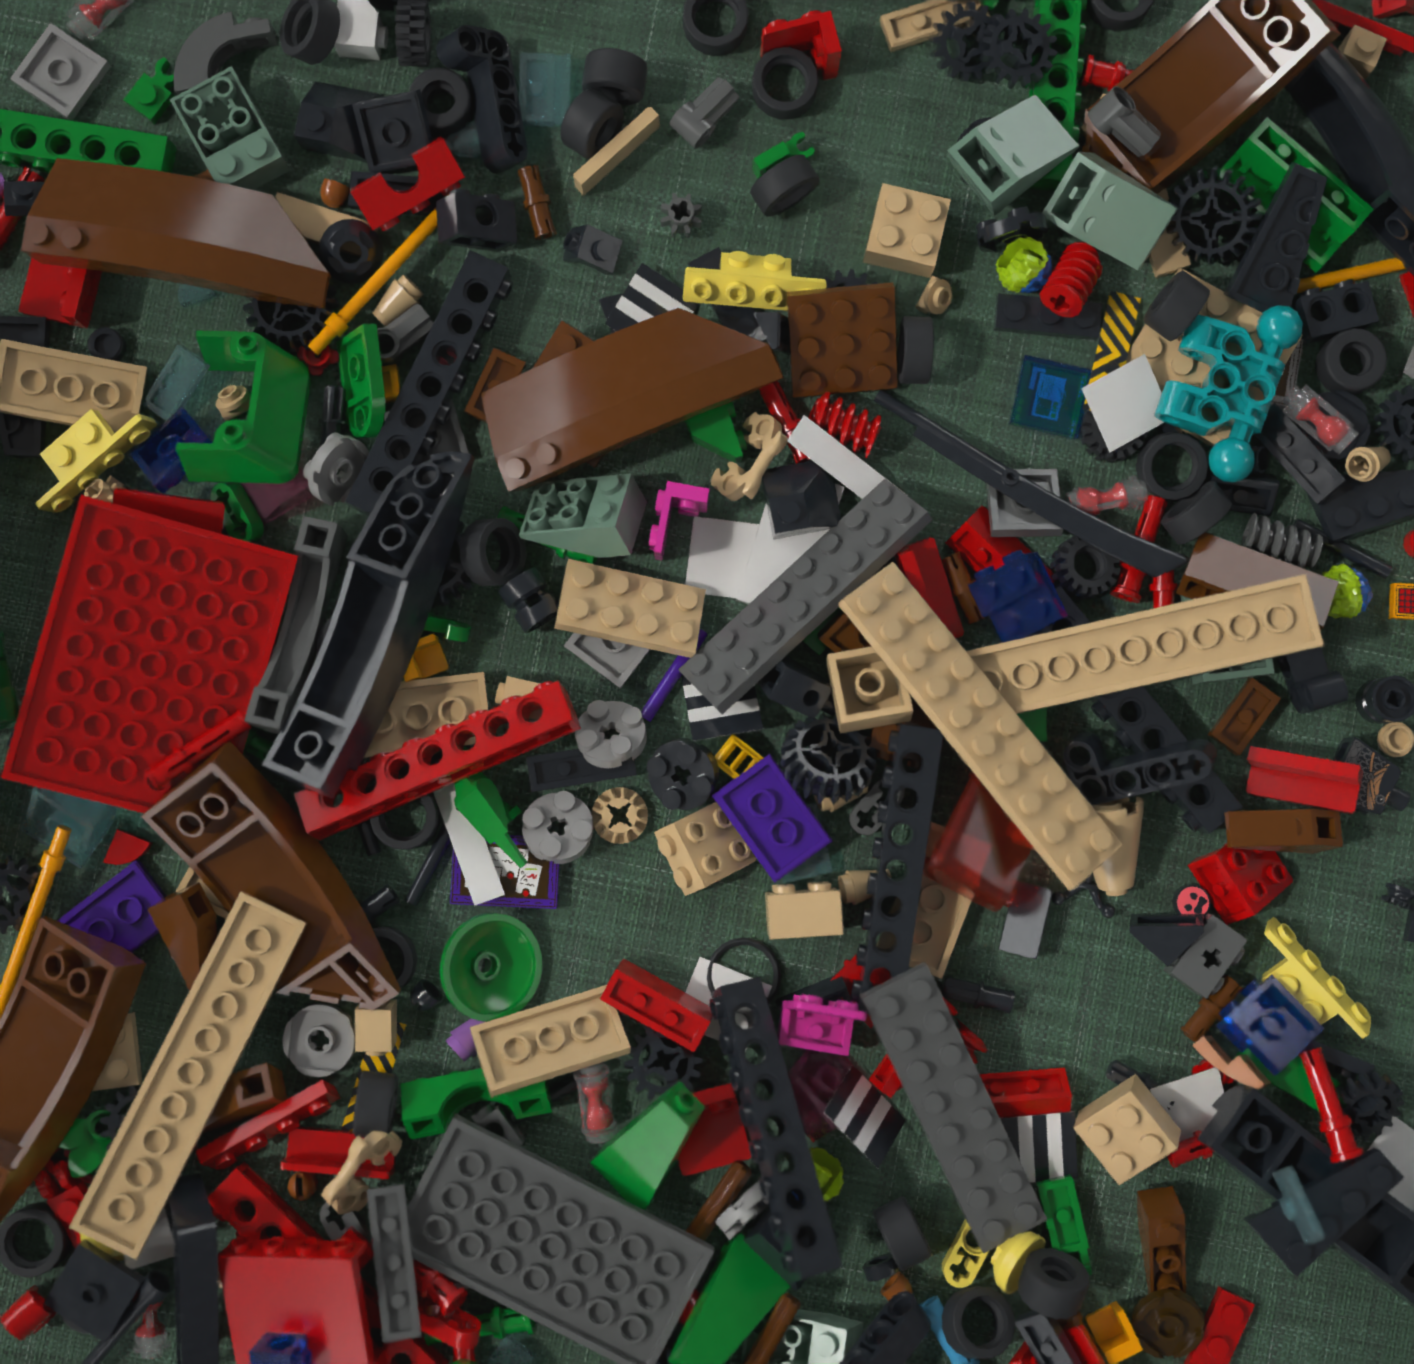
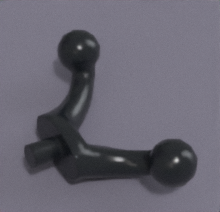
M1093 873L1076 888L1070 891L1066 890L1064 893L1056 891L1051 898L1054 904L1062 905L1067 899L1077 894L1083 888L1088 889L1093 902L1105 918H1112L1115 915V908L1110 904L1105 905L1103 903L1097 884L1092 881Z

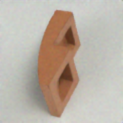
M1211 1035L1201 1037L1192 1045L1214 1067L1236 1081L1257 1089L1265 1088L1271 1083L1246 1054L1238 1055L1232 1060Z

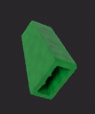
M678 1081L606 1142L590 1163L627 1202L646 1210L663 1187L705 1107Z
M741 1233L736 1234L730 1240L728 1238L724 1242L668 1359L671 1364H724L778 1302L780 1297L791 1287L743 1241L745 1237Z

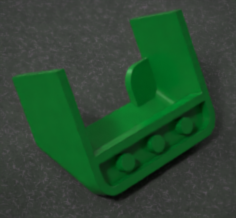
M196 330V339L207 370L254 372L247 420H230L220 425L215 433L214 444L177 443L176 451L190 482L274 484L291 481L299 470L311 384L307 365L255 332Z

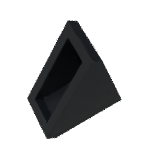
M1131 914L1129 929L1130 933L1165 965L1169 966L1204 933V914Z

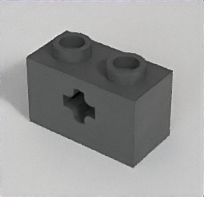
M1206 914L1204 916V933L1171 965H1166L1163 971L1196 995L1207 999L1209 994L1214 995L1223 985L1225 978L1222 976L1230 965L1235 966L1241 960L1245 953L1243 946L1247 939L1214 915ZM1204 951L1210 952L1209 955L1213 958L1210 964L1205 963L1206 959L1202 956Z

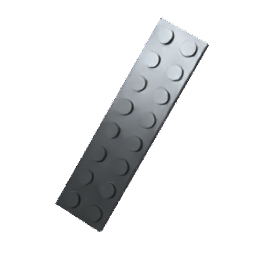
M884 479L839 520L836 527H832L678 670L723 715L839 607L838 603L843 598L864 584L932 521L928 511L888 480Z
M923 962L860 994L859 996L981 1251L986 1253L1016 1234L1026 1232L1045 1222L1047 1218L928 965Z

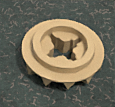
M624 787L611 788L603 792L593 805V826L600 837L611 843L623 844L631 842L642 834L647 825V806L642 797L635 791ZM630 803L631 805L628 808L626 817L633 825L630 827L628 824L619 822L610 828L609 825L613 819V814L607 806L610 805L621 809Z

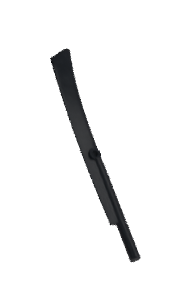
M881 389L874 399L876 403L917 427L913 436L1014 501L1105 553L1153 578L1189 562V558L1183 554L1128 533L1056 496Z

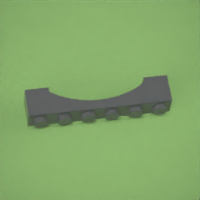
M303 517L294 548L298 560L293 574L283 624L266 671L258 686H254L245 717V722L258 730L275 734L280 733L308 678L316 650V640L323 626L348 535L338 523Z

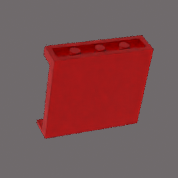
M241 1236L233 1239L218 1255V1267L236 1364H386L385 1349H373L358 1264V1257L368 1247L367 1242L352 1241L349 1238H341L335 1241H318L314 1237L302 1240H285L283 1237L252 1239L250 1236Z

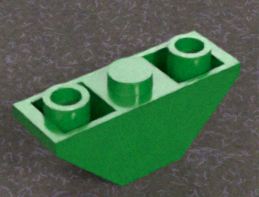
M732 402L685 420L692 442L734 463L742 462V451L747 450L742 431H735L731 418L736 417Z

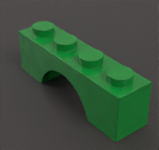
M482 1068L454 1071L447 1075L418 1078L411 1082L401 1083L402 1122L410 1140L446 1133L455 1114L466 1106L480 1101L501 1103L513 1112L516 1119L552 1112L549 1079L494 1097L490 1095Z

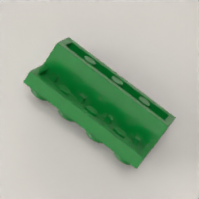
M1267 117L1221 168L1220 177L1223 178L1229 168L1234 170L1231 179L1234 182L1241 175H1245L1247 178L1241 187L1246 190L1249 186L1255 185L1256 190L1249 195L1250 200L1261 198L1262 203L1252 208V211L1263 212V217L1291 162L1327 177L1316 223L1312 225L1308 244L1310 245L1307 257L1303 259V262L1316 273L1340 245L1357 230L1374 209ZM1220 189L1227 197H1229L1234 203H1236L1240 207L1237 200L1230 193Z

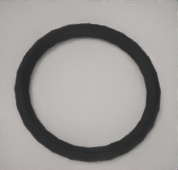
M737 938L722 944L714 951L709 959L711 962L707 970V983L711 993L716 990L712 981L713 962L716 963L726 950L734 946L749 945L762 951L772 964L774 972L773 984L766 999L767 1003L773 1000L780 986L781 970L775 954L768 946L751 938Z

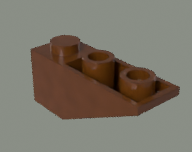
M1294 809L1225 812L1228 848L1315 854L1343 847L1339 811Z
M200 882L172 893L147 908L189 991L217 939L216 913Z
M264 1063L232 1074L202 1134L258 1116L287 1100L282 1071L268 1063Z
M1172 1186L1137 1191L1138 1225L1148 1294L1163 1289L1180 1290L1186 1293L1185 1214Z

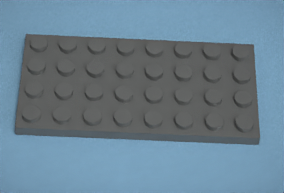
M457 1114L454 1115L407 1207L413 1259L618 1364H656L715 1249V1246Z

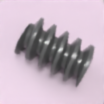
M1254 512L1246 525L1241 544L1246 548L1255 549L1257 552L1269 554L1273 558H1281L1284 562L1296 563L1295 566L1303 569L1305 567L1312 569L1319 559L1323 546V536L1316 534L1311 537V533L1305 529L1298 533L1297 528L1293 525H1289L1284 529V524L1281 521L1277 520L1271 524L1267 516H1262L1257 520V515Z

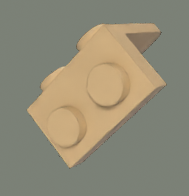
M717 802L654 832L658 840L659 850L666 856L673 871L674 880L685 896L706 888L756 861L755 855Z

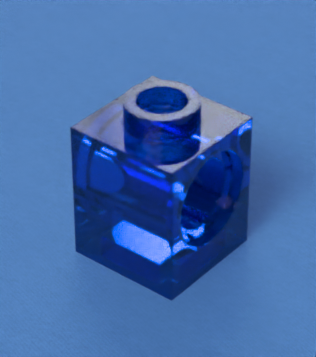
M266 1332L248 1352L250 1364H312V1353L308 1350L306 1334Z

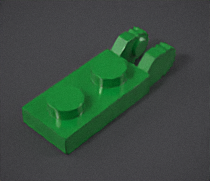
M1069 1174L1035 1182L1040 1205L1047 1218L1045 1226L1050 1248L1066 1253L1076 1252L1078 1261L1084 1265L1089 1276L1092 1275L1087 1252L1089 1244L1072 1176Z

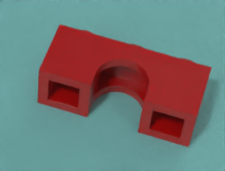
M442 137L411 154L418 167V179L410 189L399 191L391 188L380 172L350 189L352 196L372 230L380 227L383 232L400 222L398 218L400 214L409 209L412 214H415L431 204L428 198L441 192L442 196H446L450 191L461 187L459 181L465 178Z

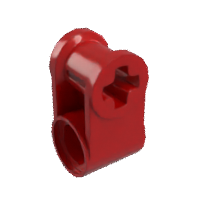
M36 1284L27 1290L0 1317L2 1324L8 1332L20 1341L25 1340L32 1334L35 1335L57 1314V1312L44 1305L45 1299L38 1293L39 1288Z

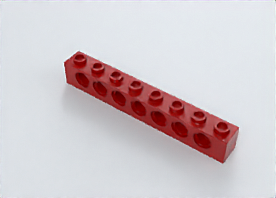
M559 681L543 682L534 687V691L524 696L515 695L508 697L500 703V706L489 711L478 710L473 712L466 721L456 725H443L435 730V734L424 739H410L403 743V748L391 753L381 752L375 754L369 759L370 762L359 766L357 771L348 769L333 799L306 789L294 794L306 833L318 840H322L581 729L567 690ZM536 709H542L540 719L529 723L530 714ZM504 723H509L507 733L501 737H496L498 727ZM476 737L474 747L464 751L463 746L466 740ZM442 751L441 761L436 765H431L432 756L436 752ZM409 765L408 775L403 779H398L400 769ZM376 779L375 789L366 794L367 784L371 780ZM343 793L342 803L334 808L333 802L335 797Z
M245 1161L236 1167L208 1197L213 1215L220 1221H227L237 1230L235 1232L237 1237L250 1236L252 1239H269L266 1232L267 1226H275L281 1231L282 1237L285 1240H302L314 1237L318 1241H326ZM243 1200H248L254 1204L256 1208L255 1216H248L243 1213L241 1209V1202ZM361 1276L369 1329L373 1327L382 1329L378 1291ZM423 1335L389 1342L375 1341L371 1338L373 1349H385L386 1364H398L395 1360V1355L398 1353L407 1354L411 1358L412 1364L449 1363L433 1345H426Z

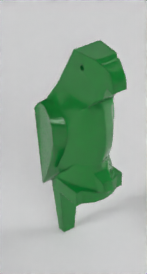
M463 747L464 751L470 750L467 747ZM482 771L455 782V807L490 845L495 842L520 868L526 865L528 862L507 833V824L522 812L518 806L511 807L505 803L500 797L496 786Z

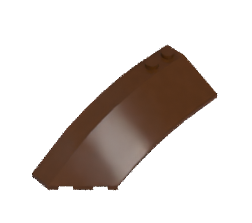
M1209 0L1169 40L1116 85L1124 89L1131 96L1136 105V110L1161 132L1160 138L1153 148L1144 156L1137 157L1112 133L1109 135L1101 133L1088 117V111L1095 105L1093 104L1090 108L1085 109L1084 124H1087L1086 142L1083 145L1082 152L1097 154L1158 194L1195 166L1257 113L1341 33L1311 0Z
M61 158L56 159L27 215L21 247L23 253L41 264L139 276L251 297L258 301L322 309L325 308L330 273L315 255L310 248L311 246L296 225L290 220L276 197L271 194L163 171Z
M676 308L554 358L482 392L481 396L494 457L508 492L526 490L645 436L716 407H721L781 380L784 376L773 349L768 343L739 333L681 308Z
M230 741L206 758L142 814L141 817L193 869L228 913L231 912L240 892H245L308 923L276 986L277 991L275 993L288 996L291 992L309 994L311 1000L339 1004L340 1000L359 1003V1008L375 1010L400 993L401 988L367 916L339 870L318 840L306 833L302 819Z
M40 917L19 978L0 1018V1223L48 1163L90 1096L123 1028L146 966V962L125 948L49 917Z

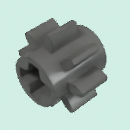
M673 193L672 201L669 205L661 204V211L668 215L660 220L661 227L670 226L671 237L674 238L677 233H684L687 238H690V230L693 226L701 228V220L695 217V215L702 212L701 204L693 206L690 193L685 198H678ZM682 211L687 212V216H683L681 220L675 219V215H680Z

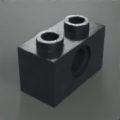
M455 189L450 191L448 196L436 202L439 244L499 252L517 243L515 203L513 201L502 200L496 194L478 196L472 195L467 189Z

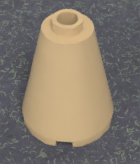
M1128 797L1103 804L1091 805L1123 844L1092 872L1098 889L1106 891L1108 896L1125 895L1128 893L1127 889L1134 886L1144 812V802L1140 797H1136V803L1129 802Z

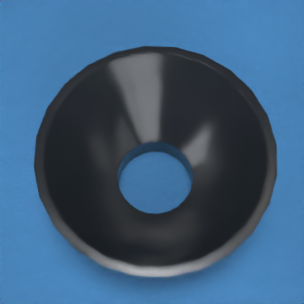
M343 219L330 225L323 233L319 244V257L334 279L348 284H357L371 278L379 269L383 258V246L380 237L375 230H372L370 225L356 219ZM353 241L360 246L362 255L357 262L348 263L340 256V247L345 242Z

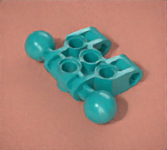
M1277 305L1270 307L1259 317L1256 328L1257 335L1262 343L1259 352L1256 351L1246 329L1207 316L1197 315L1190 326L1184 331L1178 351L1189 358L1207 364L1210 367V371L1203 380L1202 388L1179 381H1166L1154 416L1165 423L1201 436L1217 431L1225 425L1231 427L1229 437L1217 442L1209 454L1210 469L1222 481L1236 482L1243 480L1254 468L1255 456L1249 445L1252 434H1258L1262 431L1285 364L1280 361L1283 350L1296 344L1302 335V320L1298 312L1289 306ZM1230 342L1237 344L1241 348V355L1233 356L1229 354L1225 344ZM1216 375L1226 377L1230 384L1229 388L1220 389L1214 384L1213 377ZM1248 388H1259L1263 392V400H1253L1248 394ZM1201 409H1213L1217 413V421H1206L1202 417Z

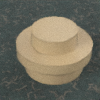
M1387 723L1380 729L1377 743L1384 754L1390 757H1401L1412 749L1414 735L1412 730L1404 723Z

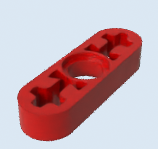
M417 1290L420 1324L423 1332L458 1349H471L478 1344L481 1331V1322L478 1318L461 1309H458L450 1317L445 1318L440 1313L441 1308L429 1297L423 1298Z

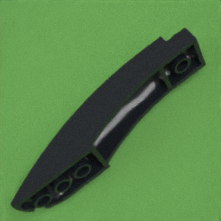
M1331 43L1284 88L1308 116L1329 147L1350 189L1374 209L1363 221V224L1397 259L1402 261L1404 267L1414 276V150L1375 91L1352 63Z
M464 452L430 455V460L417 466L410 464L390 481L382 492L346 557L349 560L341 592L313 668L293 709L262 764L271 772L303 789L313 790L333 799L348 769L357 771L400 686L435 600L461 517L475 459L472 454Z
M1238 1085L1229 1089L1214 1102L1212 1107L1217 1112L1197 1139L1273 1201L1293 1195L1304 1189L1303 1186L1307 1183L1333 1173V1169L1347 1162L1344 1160L1332 1163L1329 1157L1332 1155L1330 1148L1256 1089L1247 1085ZM1387 1193L1335 1241L1332 1246L1414 1308V1212Z

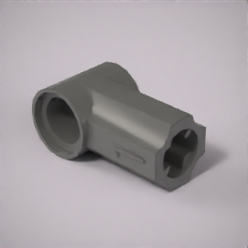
M718 77L693 103L689 101L679 108L672 117L670 126L694 149H697L709 139L716 128L715 125L739 102L740 97L726 80Z
M1114 86L1088 111V117L1097 130L1106 135L1112 133L1137 157L1147 154L1160 138L1161 132L1136 110L1134 100L1119 86Z
M418 303L385 328L377 329L379 344L383 341H390L395 344L390 353H380L381 366L397 364L404 353L428 336L434 323Z

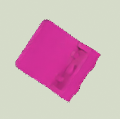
M794 995L793 1001H782L777 1032L779 1045L849 1056L854 1020H866L867 1013L857 1011L858 1004L829 1001L828 1006L822 1005L823 998L809 995Z

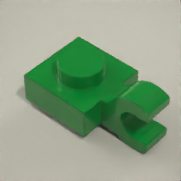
M796 133L788 142L784 143L782 141L753 158L752 170L756 177L759 179L772 167L795 155H805L809 161L814 156V148H809L807 151H800L797 148V145L805 140V133Z

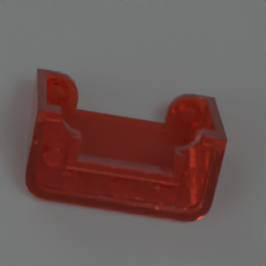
M971 770L965 789L941 837L935 843L936 847L931 856L925 858L923 875L995 913L1003 906L1009 908L1015 899L1018 891L1014 887L1015 882L1033 846Z

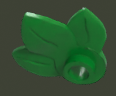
M108 1110L95 1111L87 1119H75L59 1144L58 1148L70 1150L68 1166L73 1178L87 1176L102 1164L108 1152L106 1146L111 1142L110 1137H100L95 1128L97 1125L103 1124L99 1122L100 1118L110 1116L111 1112Z

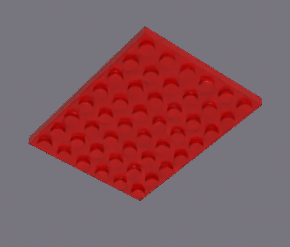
M81 494L1 778L144 813L189 774L186 771L181 773L158 790L145 773L146 769L153 767L173 753L172 749L176 746L182 748L208 729L234 714L235 711L239 710L243 717H246L254 686L257 687L269 663L298 556ZM248 730L230 741L242 754L248 737ZM204 758L203 760H201L200 762H198L197 764H195V765L193 766V768L195 769V768H196L199 764H201L206 758Z

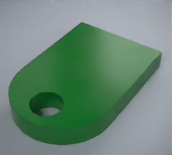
M362 324L337 341V350L339 354L341 385L346 390L344 411L349 430L356 438H374L379 434L384 422L385 392L377 324Z

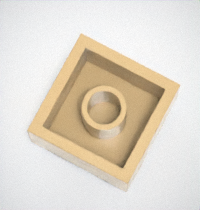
M882 183L863 262L930 278L936 265L951 199Z
M872 646L827 654L826 666L830 686L832 687L831 691L840 734L911 721L913 707L910 693Z
M829 881L807 883L808 889L795 890V885L793 884L772 885V892H765L767 935L770 939L843 935L840 890L835 887L831 888Z
M1136 1074L1079 1110L1073 1127L1118 1185L1178 1148L1181 1129Z

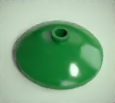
M500 913L481 914L459 926L449 938L440 964L442 987L450 1003L463 1015L482 1022H488L521 1011L534 996L542 974V955L534 934L520 920ZM481 959H484L485 967L480 971L478 963Z

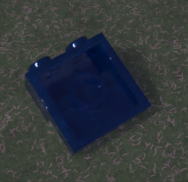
M183 406L130 453L154 487L162 494L180 483L186 474L176 451L177 443L214 444L212 437Z
M1022 550L1012 552L1002 558L1003 566L996 570L994 566H989L974 574L977 581L968 585L982 617L990 616L1002 643L1030 637L1068 616L1038 552L1023 554Z
M1272 974L1262 983L1254 979L1240 992L1245 999L1240 1003L1235 999L1228 1003L1218 1013L1223 1019L1216 1025L1241 1053L1249 1049L1274 1076L1281 1072L1325 1029Z

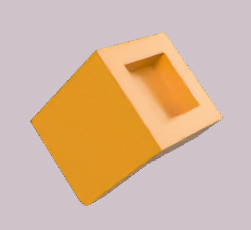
M431 634L419 639L404 675L405 682L426 679L449 669L438 636Z
M1117 1301L1085 1316L1093 1337L1108 1364H1116L1143 1350L1124 1310Z

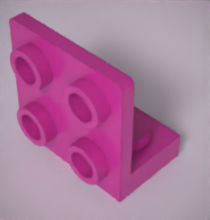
M667 481L666 489L658 490L655 511L656 516H660L659 525L652 524L649 537V550L654 551L655 560H663L672 507L679 508L678 513L687 516L698 517L699 512L707 513L709 488Z

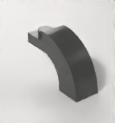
M227 12L215 16L200 25L187 38L178 54L174 69L175 93L179 95L218 74L222 65L238 53L278 46L276 32L269 19L253 17L238 24L233 13Z

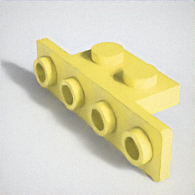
M743 251L721 252L720 270L687 267L685 269L683 301L787 311L786 292L824 289L827 287L825 279L792 276L791 258H784L777 254L766 256L749 255Z
M90 409L40 453L59 482L35 503L38 509L54 513L67 509L73 503V498L82 490H85L93 480L99 479L98 476L107 468L119 464L124 459V454L130 448L148 439L151 434L150 431L157 426L156 421L151 417L137 414L114 433L100 412Z
M1275 917L1268 920L1264 934L1286 958L1263 973L1261 978L1263 983L1309 1032H1312L1339 1014L1362 1039L1367 1037L1371 1026V1016L1367 1009L1361 1003H1355L1346 994V989L1342 982L1335 976L1330 977L1321 967V962L1315 953L1309 949L1305 950L1299 944L1295 933L1287 924H1281Z

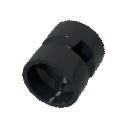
M536 567L519 574L498 591L509 609H516L517 612L514 617L526 634L557 616L559 601L554 593L545 591L547 583ZM536 598L538 603L529 608L527 603Z
M1395 675L1368 680L1361 685L1356 693L1355 704L1357 711L1362 718L1375 724L1406 720L1414 713V685L1406 678Z

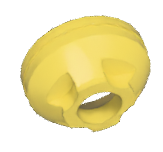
M1026 1231L1016 1234L996 1247V1251L991 1258V1264H993L995 1282L1006 1294H1012L1018 1290V1281L1026 1258L1032 1251L1045 1248V1239L1032 1231Z

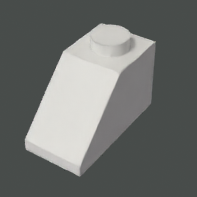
M338 0L340 28L334 45L338 55L342 57L380 60L381 48L386 49L388 28L383 26L378 12L368 0Z

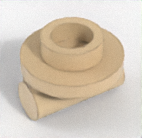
M931 276L915 306L916 309L923 313L929 312L937 315L943 313L952 300L950 284L946 280Z
M229 385L219 392L216 407L226 422L249 410L251 394L245 386Z

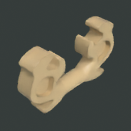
M754 412L743 424V427L751 433L744 436L745 441L756 449L762 448L751 469L746 472L736 463L728 462L729 470L726 473L717 468L712 475L711 486L730 501H737L744 495L750 499L754 498L760 488L762 476L771 461L783 450L788 442V437L782 433L780 422L771 415H759Z
M371 1131L364 1139L360 1135L355 1138L350 1147L348 1158L338 1175L322 1192V1197L338 1214H346L352 1211L358 1212L368 1203L366 1191L369 1189V1186L362 1178L353 1176L359 1166L367 1159L374 1165H383L385 1163L383 1158L389 1152L393 1156L397 1155L402 1146L401 1138L394 1131H391L390 1134L381 1131Z

